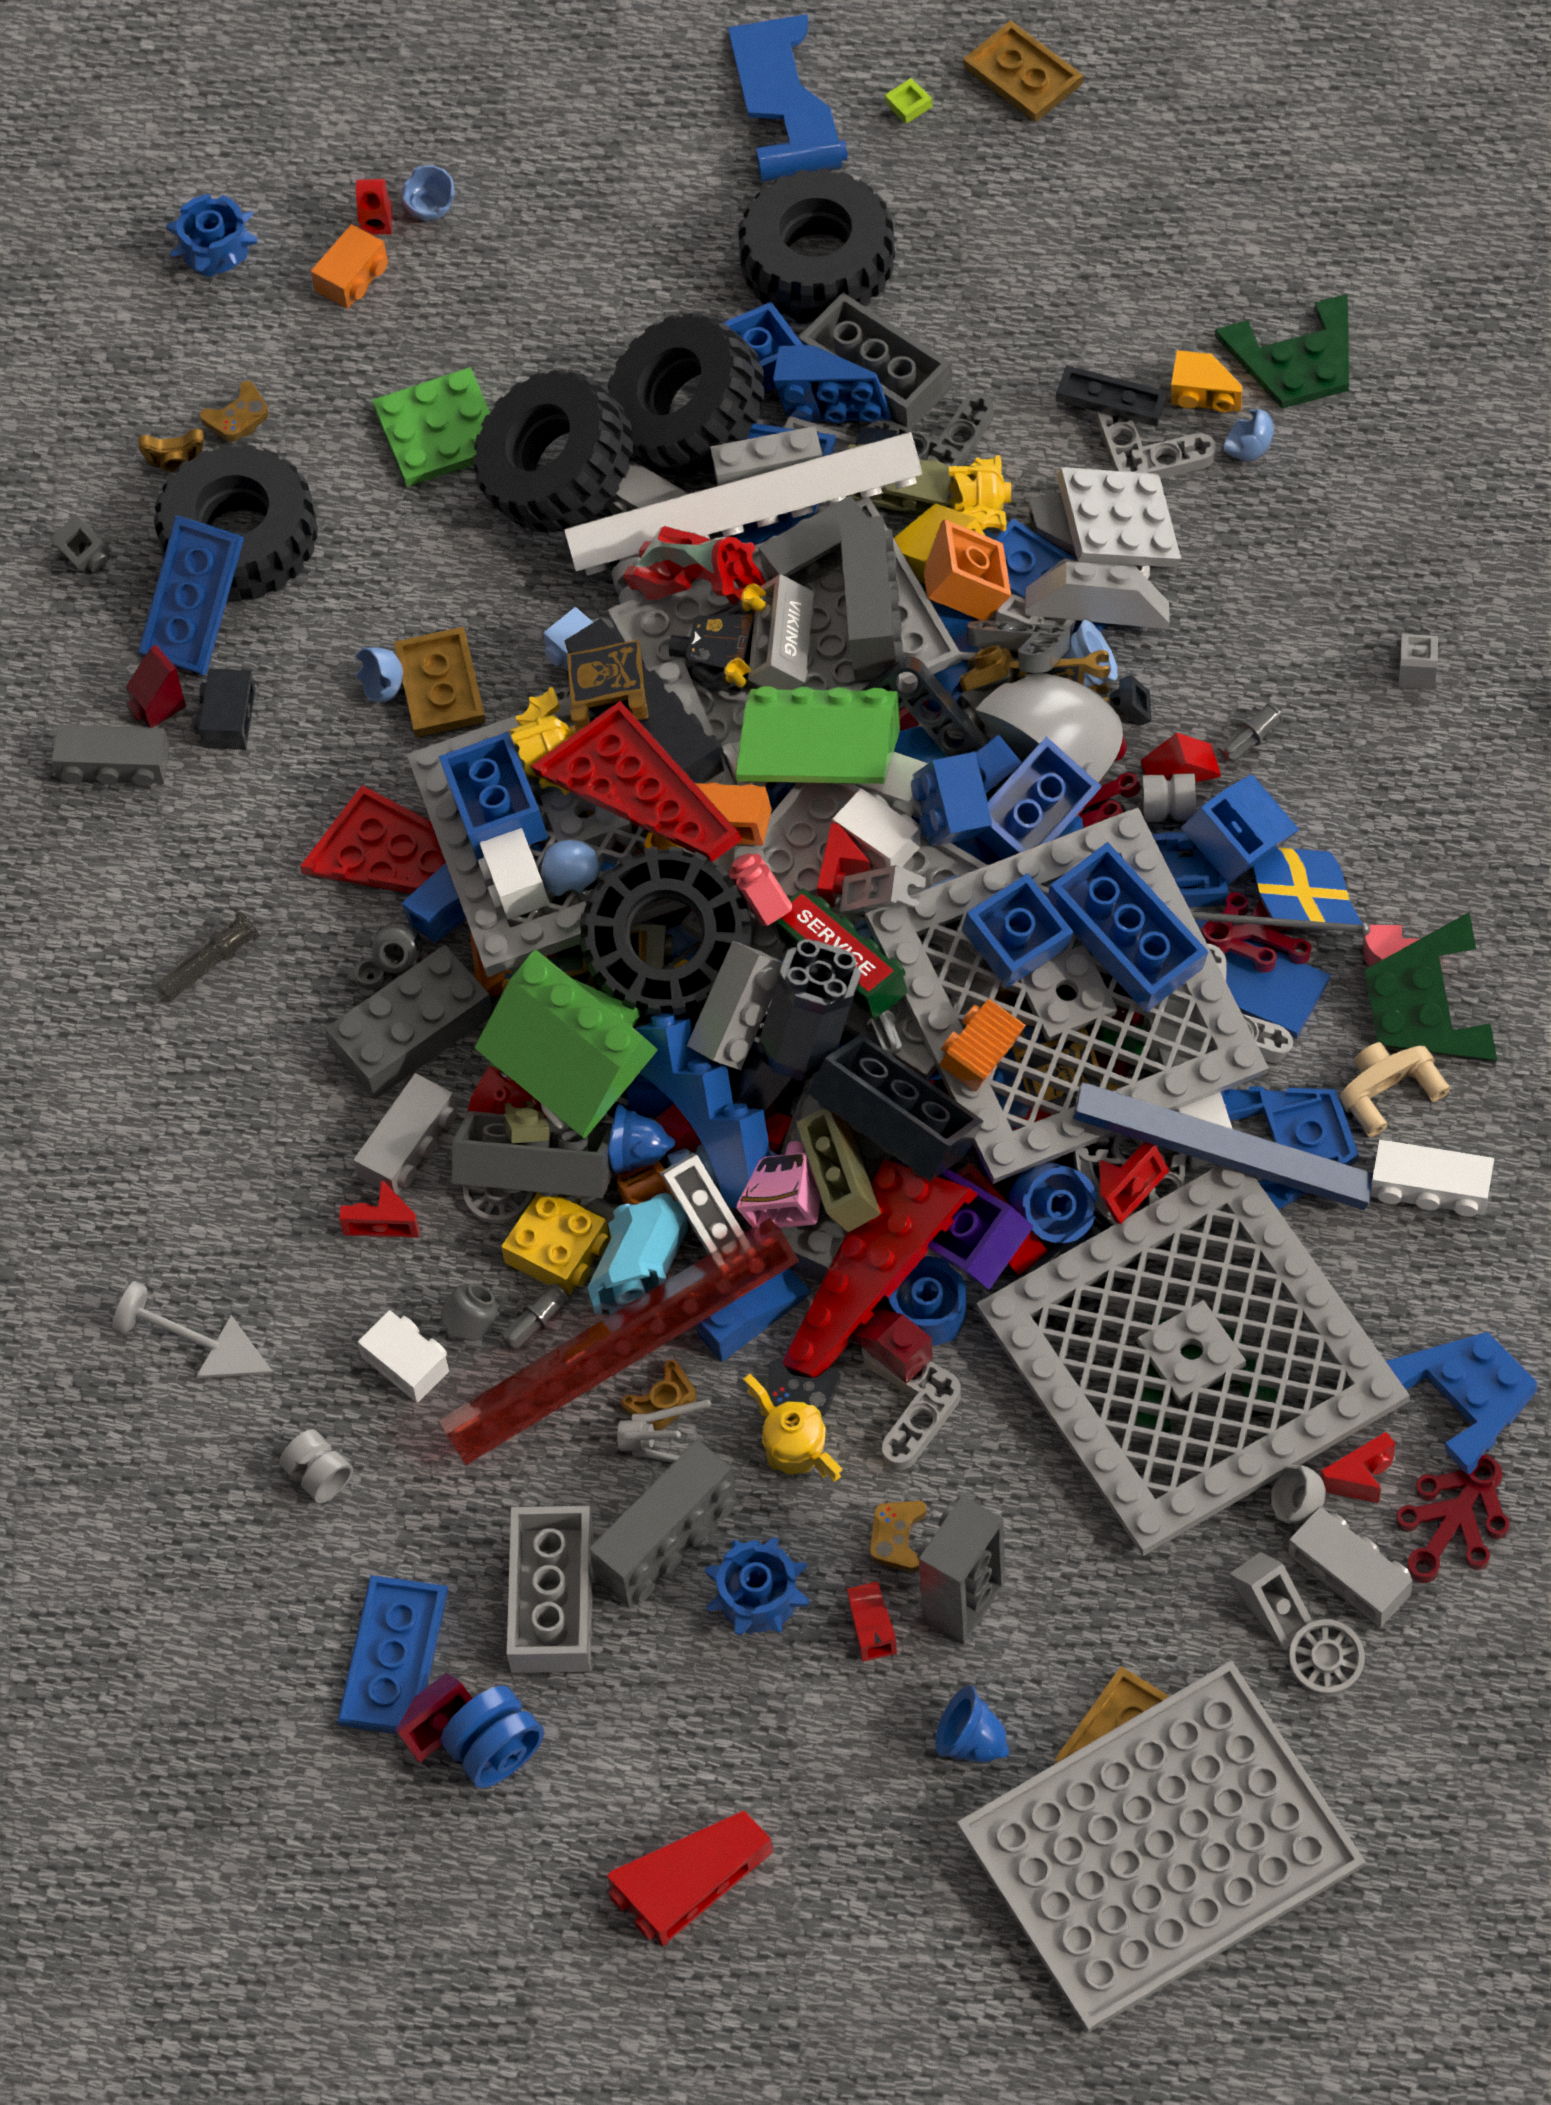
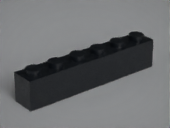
M601 618L564 640L568 654L625 642L621 633L615 627L610 629ZM642 659L648 718L638 721L694 783L704 784L725 771L721 759L724 750L714 735L708 737L700 720L694 713L687 714L678 695L674 691L670 693L666 691L663 681L655 670L649 672L645 668ZM621 701L625 705V707L633 714L632 710L629 707V701Z

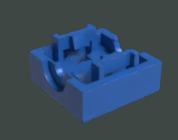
M1185 832L1152 834L1188 908L1226 905L1228 897L1227 881ZM1193 850V857L1185 856L1179 858L1178 851ZM1195 886L1197 887V888H1194V889H1182V888H1193V887H1195Z

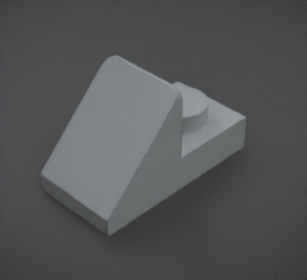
M1402 634L1398 686L1403 688L1434 689L1438 664V636Z

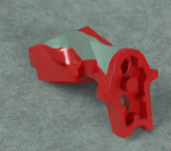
M667 526L661 527L652 541L642 544L639 549V562L635 566H628L623 574V578L631 590H641L647 600H660L668 595L687 591L690 589L691 583L697 579H705L711 583L712 590L716 596H725L731 604H734L741 599L742 592L748 585L754 583L761 587L767 583L753 562L752 554L755 550L753 542L742 543L735 537H721L710 540L695 533ZM734 582L738 585L739 589L734 587Z

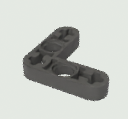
M984 394L968 396L962 402L938 440L891 420L871 422L868 427L896 430L897 436L911 432L914 444L923 448V451L917 454L919 459H932L940 462L949 459L950 464L945 463L944 465L964 466L993 420V402ZM979 407L983 408L984 412L979 411L974 417V424L970 422L972 420V410L977 411ZM957 432H966L971 438L966 442L959 443L955 442L952 436Z
M979 620L967 624V643L976 647L988 648L999 645L1001 649L1018 650V669L1020 671L1042 673L1051 670L1069 650L1070 629L1059 625Z

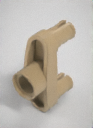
M1378 1042L1368 1046L1355 1057L1353 1062L1361 1074L1339 1095V1100L1345 1111L1348 1113L1352 1112L1367 1136L1372 1138L1385 1130L1388 1124L1370 1100L1373 1096L1408 1076L1416 1078L1432 1102H1436L1446 1096L1451 1087L1434 1066L1435 1059L1425 1046L1412 1047L1390 1055L1382 1043Z

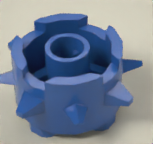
M210 194L192 198L181 207V215L178 220L169 222L166 225V229L176 235L179 242L170 252V255L182 254L184 261L202 276L212 277L233 269L247 258L248 246L257 244L258 238L248 232L245 227V223L254 215L253 211L241 212L239 205L226 195H222L218 199H211Z
M772 1537L765 1545L755 1540L740 1543L738 1540L732 1541V1549L723 1557V1563L721 1565L707 1566L705 1569V1574L716 1582L718 1595L706 1605L707 1610H722L730 1623L735 1625V1634L739 1636L744 1632L751 1634L769 1630L780 1633L782 1631V1624L793 1615L795 1608L807 1606L809 1603V1599L797 1589L796 1577L808 1567L806 1562L792 1563L783 1549L779 1548V1539ZM759 1585V1588H751L753 1586Z

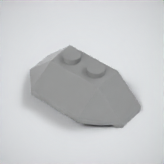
M1062 559L1026 587L1025 615L1080 621L1085 619L1090 622L1169 629V601L1133 565L1078 562V560Z

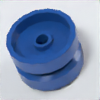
M504 1685L492 1687L465 1704L451 1718L440 1738L442 1747L454 1761L463 1762L462 1768L464 1773L479 1788L490 1787L503 1781L524 1765L538 1749L545 1735L542 1725L531 1713L522 1711L523 1707L519 1698L509 1687Z

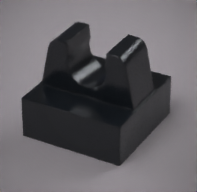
M1132 675L1119 679V689L1110 693L1109 699L1114 704L1120 705L1114 711L1119 716L1121 723L1133 721L1139 726L1152 722L1150 691Z

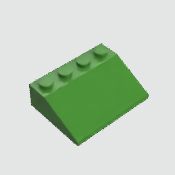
M771 686L751 689L744 712L736 781L885 784L900 732L898 691H886L882 688H872L867 691H850L843 687L831 690H813L809 687H798L794 690H777Z
M536 949L511 977L474 1047L584 1139L658 1051L646 1038Z

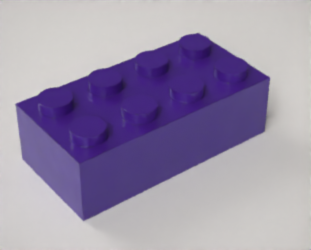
M901 1160L897 1162V1164L909 1167ZM947 1169L938 1177L969 1187L978 1195L970 1204L963 1203L951 1217L955 1222L946 1232L941 1229L927 1245L928 1253L949 1263V1266L990 1290L1034 1226L1010 1205Z

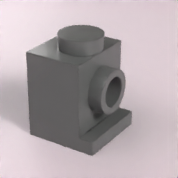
M77 514L51 537L53 542L74 565L85 574L90 570L92 572L99 571L108 561L106 555L111 549L93 531L88 523Z

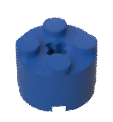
M1046 1162L1020 1174L1013 1187L1009 1190L1008 1202L1011 1207L1034 1226L1031 1231L1038 1239L1052 1243H1068L1079 1239L1091 1228L1095 1219L1094 1211L1095 1203H1097V1193L1092 1182L1082 1172L1060 1164ZM1056 1196L1053 1200L1055 1208L1052 1210L1050 1206L1052 1205V1199Z
M924 1256L889 1297V1310L904 1314L932 1338V1346L953 1341L959 1335L967 1316L965 1281L959 1271L957 1272L949 1266V1263L945 1260L933 1256Z

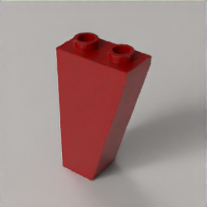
M743 1810L611 1871L607 1875L610 1888L607 1894L619 1910L623 1912L628 1908L637 1918L634 1924L647 1940L650 1941L654 1937L664 1946L773 1853L772 1841L764 1830Z

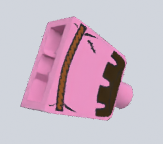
M791 1141L788 1143L784 1155L763 1157L759 1160L736 1206L754 1230L815 1225L817 1223L821 1195L803 1143Z

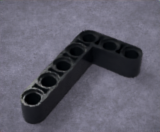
M905 657L899 660L860 690L867 691L872 688H882L886 691H898L899 710L905 706L947 757L976 752L989 741L932 672L918 658ZM903 672L913 673L918 681L914 684L905 683L901 680L899 674ZM934 700L939 703L941 710L936 712L929 711L924 707L923 702ZM958 728L964 733L965 737L953 739L947 734L946 730ZM1010 773L1006 778H1004L999 783H1004L1012 773ZM994 788L990 790L992 796L996 792Z

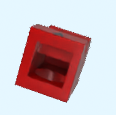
M357 179L356 203L360 229L371 235L392 234L393 206L391 199L388 198L385 179ZM369 219H378L381 220L383 224L379 226H371L368 225L366 222Z
M878 1581L846 1588L862 1662L897 1654L896 1637L887 1608L884 1606Z

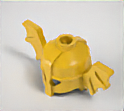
M996 455L994 458L985 460L977 457L970 466H949V476H953L949 490L952 494L949 499V506L953 510L977 518L982 530L987 527H995L1001 529V531H1006V513L1002 510L1004 503H1011V482H1004V477L1001 474V456Z
M549 687L543 695L529 698L528 709L522 715L516 716L517 724L520 726L510 729L509 733L514 745L520 748L518 754L520 759L525 762L522 767L526 777L531 776L534 779H540L539 784L542 789L548 786L556 787L564 795H568L569 791L535 775L531 768L534 763L576 733L575 725L568 727L566 723L553 715L560 710V705L554 688Z
M750 1373L744 1377L743 1381L749 1387L747 1393L758 1403L761 1409L760 1414L767 1417L763 1425L762 1443L766 1449L768 1465L773 1470L777 1469L786 1474L793 1475L806 1473L815 1466L822 1478L828 1475L833 1482H836L841 1477L839 1473L842 1471V1468L827 1452L822 1453L826 1427L821 1419V1412L814 1405L809 1406L804 1402H786L774 1407L765 1388Z

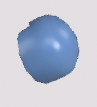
M434 165L415 168L409 179L403 184L401 192L403 207L411 216L427 222L443 217L450 209L454 199L453 179L444 169Z
M1260 409L1249 410L1253 417L1251 420L1238 419L1235 422L1224 444L1223 451L1239 460L1251 462L1261 457L1268 450L1274 437L1273 421L1267 412Z
M363 647L355 656L358 660L362 661V667L355 673V676L364 684V693L369 701L378 703L388 702L397 695L403 681L402 664L398 657L390 650L380 647Z
M564 840L554 843L545 852L542 862L541 879L544 888L559 897L567 890H575L578 893H582L585 887H588L596 880L599 871V861L596 852L582 841Z

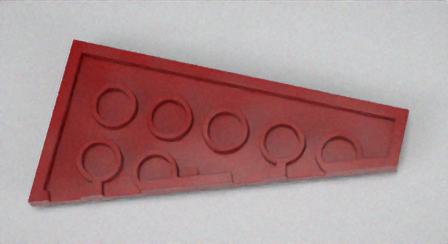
M621 701L531 766L535 775L694 854L698 852L708 857V860L711 862L742 841L737 829Z
M362 785L300 865L302 874L412 894L446 862L431 821Z
M884 1159L871 1184L881 1214L847 1232L782 1361L784 1366L793 1372L809 1378H816L825 1372L848 1346L847 1338L860 1323L867 1324L874 1315L871 1310L884 1295L888 1298L928 1253L927 1245L941 1229L946 1232L955 1222L951 1217L963 1203L970 1204L978 1195L969 1187L939 1177L930 1182L926 1178L916 1175L911 1168Z

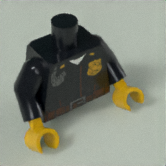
M750 584L743 590L741 599L728 608L708 616H698L695 618L690 637L671 635L669 640V656L686 658L687 669L691 679L711 693H718L725 689L745 692L748 674L751 672L749 664L754 626V614L751 613L753 610L762 612L765 609L766 603L761 597L765 596L766 591L757 584Z

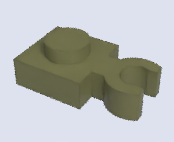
M525 1101L524 1108H515L511 1103H505L504 1129L511 1143L549 1141V1125L542 1111L534 1110V1104L531 1101Z

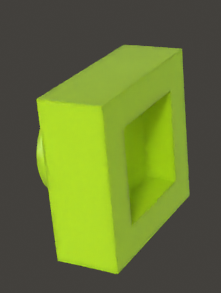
M912 78L885 94V104L905 124L933 107L932 98Z

